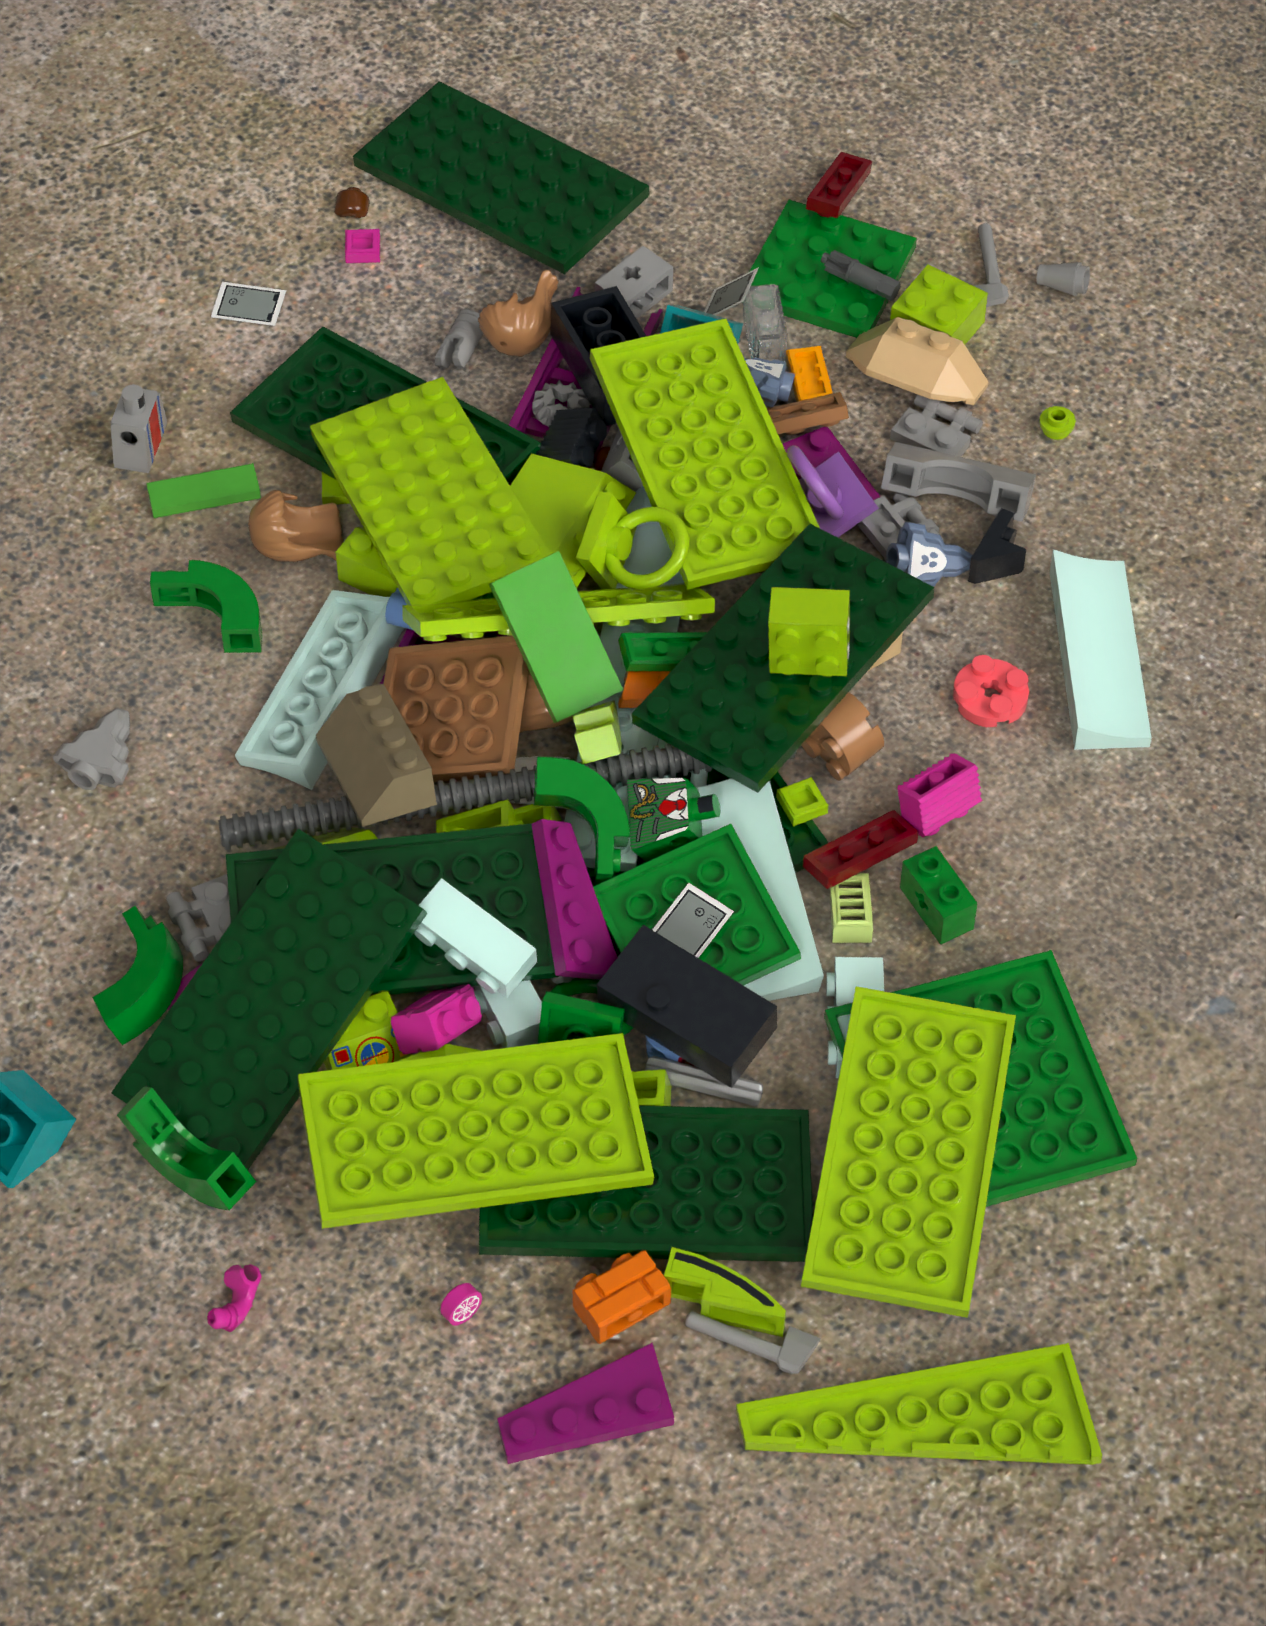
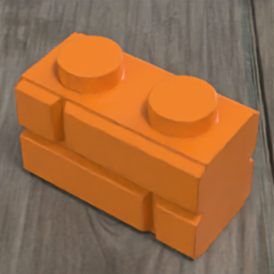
M646 1250L634 1256L630 1253L620 1256L613 1262L611 1269L598 1276L595 1273L586 1275L579 1280L575 1289L572 1290L574 1310L584 1325L586 1324L589 1332L598 1344L605 1342L671 1304L670 1284L662 1272L657 1269L656 1264Z

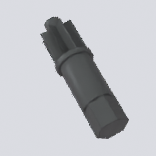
M836 250L834 252L831 251V254L824 253L821 258V262L826 266L825 271L844 279L846 282H852L890 301L897 297L901 287L899 281L861 264L859 260L848 257Z

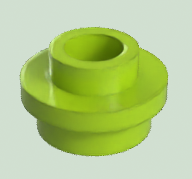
M1052 406L1041 413L1039 423L1043 433L1048 438L1061 440L1074 430L1076 419L1069 409L1061 406Z

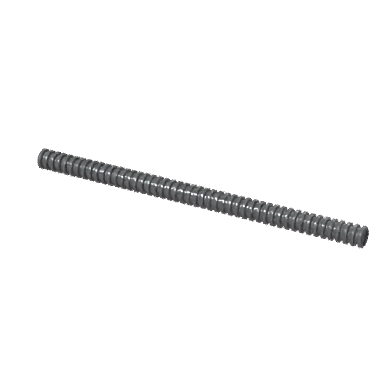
M665 744V748L662 749L658 745L653 746V750L650 751L644 747L641 748V752L637 753L632 749L629 750V754L625 755L621 751V754L583 764L600 774L613 788L616 787V783H622V786H627V780L652 779V777L661 779L665 775L675 778L677 773L687 776L690 771H693L694 774H699L702 769H705L706 773L712 771V767L676 747H671L670 744ZM797 750L793 753V755H792L789 759H794V758H795V754H797ZM535 765L532 770L522 767L520 772L510 769V773L504 774L503 771H498V775L492 776L489 772L483 778H480L477 774L473 776L474 779L470 780L465 776L461 778L462 781L458 782L455 781V778L450 779V783L446 784L443 783V780L437 781L438 785H434L437 805L388 820L394 819L395 823H399L400 818H406L407 821H411L412 816L424 819V814L436 817V812L448 815L449 810H454L455 813H460L461 808H466L469 811L472 810L473 806L480 808L486 804H493L507 799L509 801L514 800L515 804L520 803V799L526 798L527 802L532 801V797H534ZM341 796L340 801L329 798L328 803L317 800L316 805L305 802L303 807L293 804L291 809H287L286 806H281V810L275 811L274 808H269V812L263 813L260 809L254 815H251L248 811L244 812V816L241 817L235 813L229 819H226V816L223 815L218 820L221 842L225 850H231L233 845L243 848L245 843H249L250 847L255 846L257 841H261L263 845L267 844V840L273 839L274 843H276L282 837H285L286 841H288L297 829L306 834L309 833L313 837L316 836L315 832L322 831V834L325 835L328 834V830L332 829L337 833L340 832V828L346 827L347 831L352 830V826L358 825L359 829L364 828L361 826L346 796ZM388 820L382 821V824L387 825Z

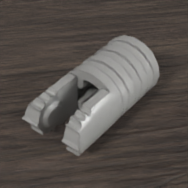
M469 309L459 312L435 356V366L440 367V369H446L453 362L454 366L458 369L465 368L479 340L483 336V332L479 328L478 317L480 316L478 312Z

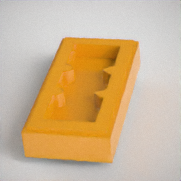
M821 346L786 350L788 370L790 373L795 374L792 386L796 402L833 394Z

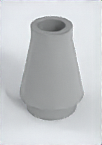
M1081 262L1040 264L1037 270V285H1044L1076 297L1078 293L1085 294L1087 292L1090 268L1089 266H1082Z

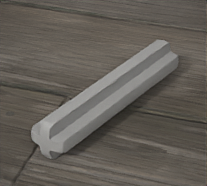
M656 1056L649 1057L645 1067V1071L666 1069L670 1083L673 1086L753 1106L759 1105L763 1094V1084L760 1082L739 1078L735 1085L730 1088L696 1066Z

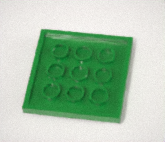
M789 199L750 269L752 271L758 268V271L742 303L857 338L860 334L876 326L889 300L825 271L826 266L821 262L823 254H831V251L834 252L836 250L848 257L859 260L861 264L899 281L916 248L917 238L840 215L838 219L823 217L817 214V212L807 210L806 204Z
M728 824L593 887L608 931L620 954L642 925L653 930L683 889L690 883L734 911L700 955L699 959L743 986L801 959V952L732 824Z

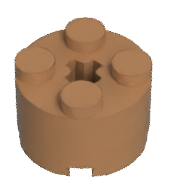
M848 692L801 745L810 757L816 758L820 756L825 760L829 773L836 780L840 781L884 747V737L878 725L871 728L865 719L870 715V712L854 695Z

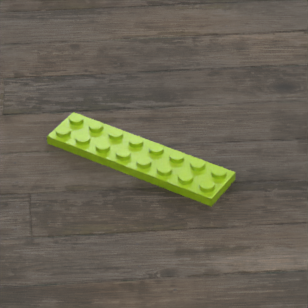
M685 583L660 585L644 590L616 588L578 591L593 625L597 622H608V625L626 626L630 624V620L644 619V622L663 623L666 622V617L680 616V619L699 620L702 619V614L715 613V598L699 587L687 590ZM495 598L431 605H402L403 621L426 641H443L447 639V635L461 634L463 638H480L487 631H498V634L512 635Z

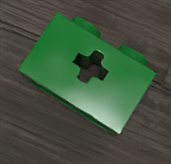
M937 846L902 862L900 889L940 945L974 929L977 901Z

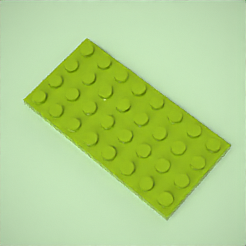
M726 318L590 350V361L652 507L670 510L681 518L687 528L690 540L689 552L683 566L679 570L687 590L766 571L810 523L820 528ZM659 523L671 553H673L674 535L665 524Z
M444 377L428 381L310 426L315 443L407 605H431L477 598L492 592L489 583L551 555V552Z
M855 987L801 1287L968 1318L1016 1015Z
M623 1033L298 1074V1087L322 1229L653 1185L654 1173Z

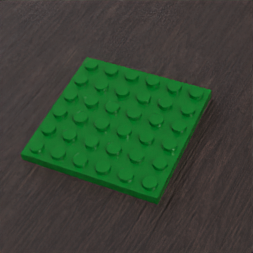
M1052 950L890 992L1016 1015L986 1207L1136 1165L1138 1158ZM853 1002L826 1009L824 1012V1019L836 1050L838 1047L842 1058L845 1040L837 1017L851 1014Z

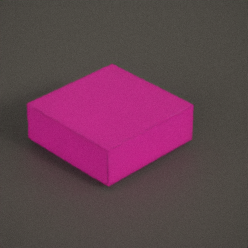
M380 229L345 230L346 263H380Z

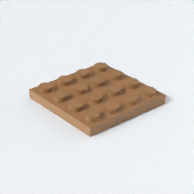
M513 635L389 648L384 686L431 766L434 783L440 780L446 782L452 778L458 781L467 776L468 780L474 779L473 776L477 774L480 778H483L489 772L492 776L498 775V771H503L504 774L510 773V769L515 768L529 669Z

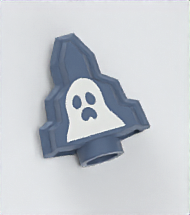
M744 358L764 404L773 407L777 400L788 402L795 374L786 371V362L780 360L769 361L761 358Z
M905 522L899 531L897 543H891L888 546L885 562L931 586H935L942 577H956L968 571L972 554L957 545L945 544L940 535L927 532L925 525Z

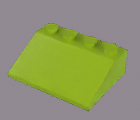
M532 453L510 485L551 554L557 551L560 552L576 589L587 573L576 559L598 492L612 493L625 510L636 494L635 491L605 472Z

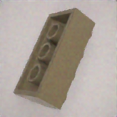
M384 684L367 686L359 691L346 694L316 734V741L361 826H368L437 805L431 766Z

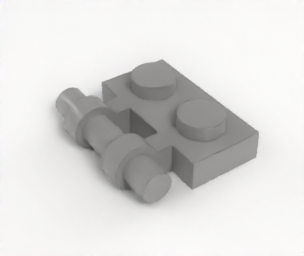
M917 394L914 404L924 410L921 413L909 407L891 429L890 439L895 442L961 457L970 446L971 436L963 432L965 429H968L977 434L983 425V421L972 416V412L963 407L957 409L944 403L945 401L932 400ZM940 416L952 423L948 426L935 419Z
M895 493L892 498L896 503L894 505H891L885 496L873 500L879 509L857 524L885 560L888 546L891 543H897L899 531L905 523L904 520L925 525L927 532L940 535L939 527L932 519H927L921 512V505L914 497H909L907 494Z
M227 874L192 887L194 901H184L180 892H172L166 897L170 907L168 914L173 924L179 926L183 934L181 941L186 951L192 953L195 961H203L207 958L209 952L206 947L217 944L231 924ZM203 917L207 927L203 929L197 928L193 920Z

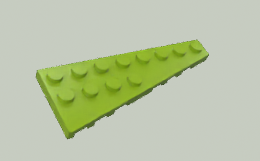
M1069 1343L736 1404V1414L745 1450L1086 1465L1101 1463L1103 1456Z

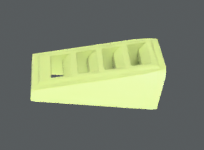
M858 873L830 888L832 943H872L873 918L869 873ZM839 885H861V888H839ZM861 895V898L840 899L839 896ZM862 906V909H840V907ZM841 917H862V920H841Z

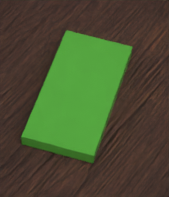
M559 551L489 583L553 723H557L624 690Z

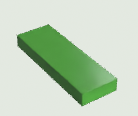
M253 463L146 483L154 518L261 498Z

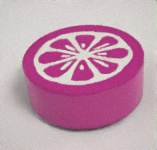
M463 1283L454 1287L442 1301L441 1315L454 1326L463 1324L479 1309L482 1302V1294L470 1283Z

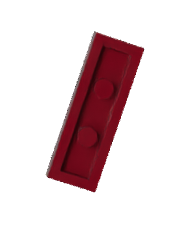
M840 152L807 197L806 209L817 212V214L823 217L838 219L871 173L872 161Z
M892 810L804 855L803 868L826 889H829L916 844L919 831L895 810Z

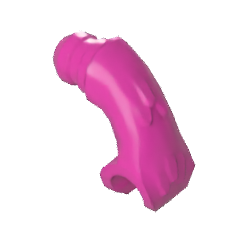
M252 1264L245 1265L243 1268L240 1265H233L225 1272L224 1283L232 1289L231 1303H227L221 1308H213L209 1311L207 1321L213 1329L222 1328L232 1332L243 1323L253 1306L252 1303L262 1277L258 1267Z

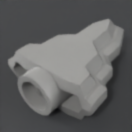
M115 708L101 717L92 730L80 732L72 742L63 743L54 754L53 760L68 772L69 779L75 785L85 790H94L98 784L114 788L117 785L123 784L129 771L128 764L125 762L129 751L124 743L130 733L129 711Z

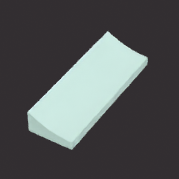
M1053 549L1050 579L1074 750L1150 747L1152 737L1124 561L1088 559Z
M336 590L331 591L236 752L235 757L239 765L273 773L310 790L313 789L328 763L316 741V734L346 694L372 686L388 658L389 648L394 647L404 630V627L391 625L386 622L385 612L390 597Z
M732 778L697 787L700 797L716 794L721 810L719 817L702 820V836L732 824L801 952L800 960L744 986L768 1001L819 992L824 974L770 781L758 793Z

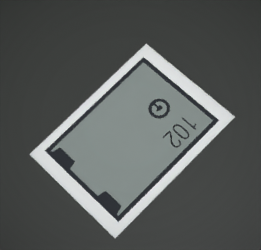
M758 268L714 289L704 312L717 315L744 302Z
M222 282L211 317L275 326L286 290Z
M688 883L653 928V931L699 958L734 911Z

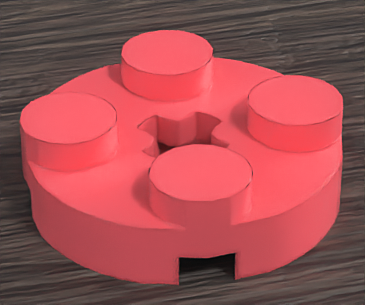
M979 655L973 659L972 663L963 667L955 678L953 698L959 706L958 711L966 720L982 727H997V722H1005L1009 720L1008 724L1018 720L1026 710L1029 697L1028 675L1023 670L1006 661L992 659L987 655ZM985 689H995L1000 695L993 694L991 697L985 696Z

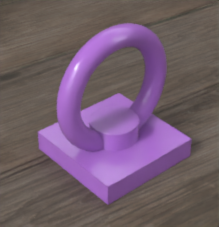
M792 445L787 449L788 458L802 477L799 479L800 485L820 529L840 537L879 509L839 451L814 468L798 446Z

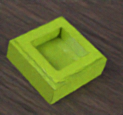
M812 777L777 789L776 798L793 826L828 813L829 805Z

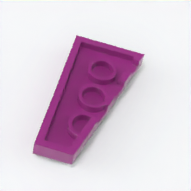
M541 819L531 825L555 975L600 980L618 957L571 823Z
M652 1342L497 1418V1424L507 1464L672 1426L674 1425V1414Z

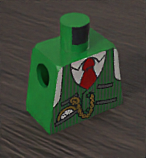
M688 779L627 780L631 850L644 862H648L702 837V820L720 816V803L716 794L700 797L699 790Z

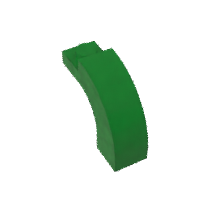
M189 560L188 571H151L150 587L154 606H197L208 609L222 620L221 634L224 653L262 652V629L257 599L250 586L235 572L221 565L200 560Z
M537 757L534 805L564 807L580 814L590 825L595 838L594 884H600L611 879L613 872H620L621 849H614V847H627L630 838L628 816L620 797L608 781L583 764L564 758Z
M136 905L122 913L137 944L134 963L118 982L92 997L105 1024L122 1046L146 1031L163 1015L172 1003L183 975V956L179 944L163 922L157 924L152 915L144 918Z
M143 1087L117 1114L136 1139L132 1144L138 1152L168 1181L201 1203L217 1209L230 1211L256 1183V1180L233 1151L212 1148L192 1135L178 1121L152 1087Z

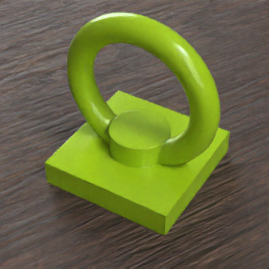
M599 491L576 559L602 590L616 589L618 583L632 589H651L664 584L681 569L689 552V534L681 518L670 510L661 507H645L628 514L612 493ZM645 522L665 524L672 531L675 540L673 553L666 564L655 572L644 575L633 574L624 568V564L631 553L633 537L637 526Z

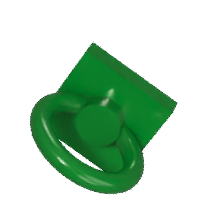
M574 978L569 983L563 982L558 984L550 992L546 991L542 1000L538 1044L623 1033V1036H625L634 1028L623 1022L625 1013L623 1008L570 997L581 993L597 994V983L600 981Z

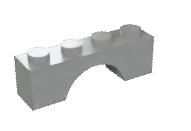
M895 442L887 454L881 489L915 497L931 493L958 496L977 503L987 514L997 516L1001 508L1015 513L1014 520L1022 522L1030 507L1036 474Z

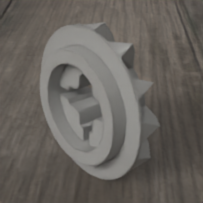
M560 380L554 386L545 383L541 391H535L532 402L535 417L548 427L551 425V420H554L556 410L589 408V401L582 389H577L574 382L569 385H563ZM555 399H559L561 402L567 401V408L561 404L555 405Z

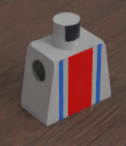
M134 384L123 388L111 420L114 468L149 473L167 425V418L159 392L142 389L139 385ZM132 438L137 439V442L132 444Z

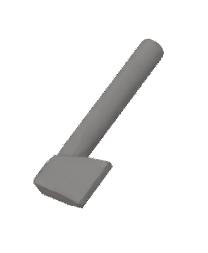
M984 223L978 227L987 284L975 285V287L988 293L987 308L1005 303L1009 298L1007 286L1001 283L992 228L989 224Z
M693 1311L687 1315L685 1325L688 1328L776 1362L780 1370L789 1374H798L821 1339L789 1326L781 1347Z

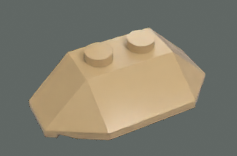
M896 317L860 334L846 351L845 357L852 360L855 366L865 375L928 399L947 402L963 401L965 404L974 405L988 387L987 378L963 341L950 337L944 332L934 331L918 325L912 320Z

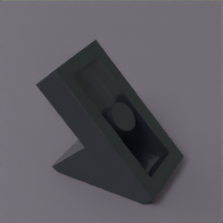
M1003 508L1000 509L971 557L968 582L977 584L1019 574L1024 570L1026 549L1013 544L1017 534V530L1013 528L1015 513Z

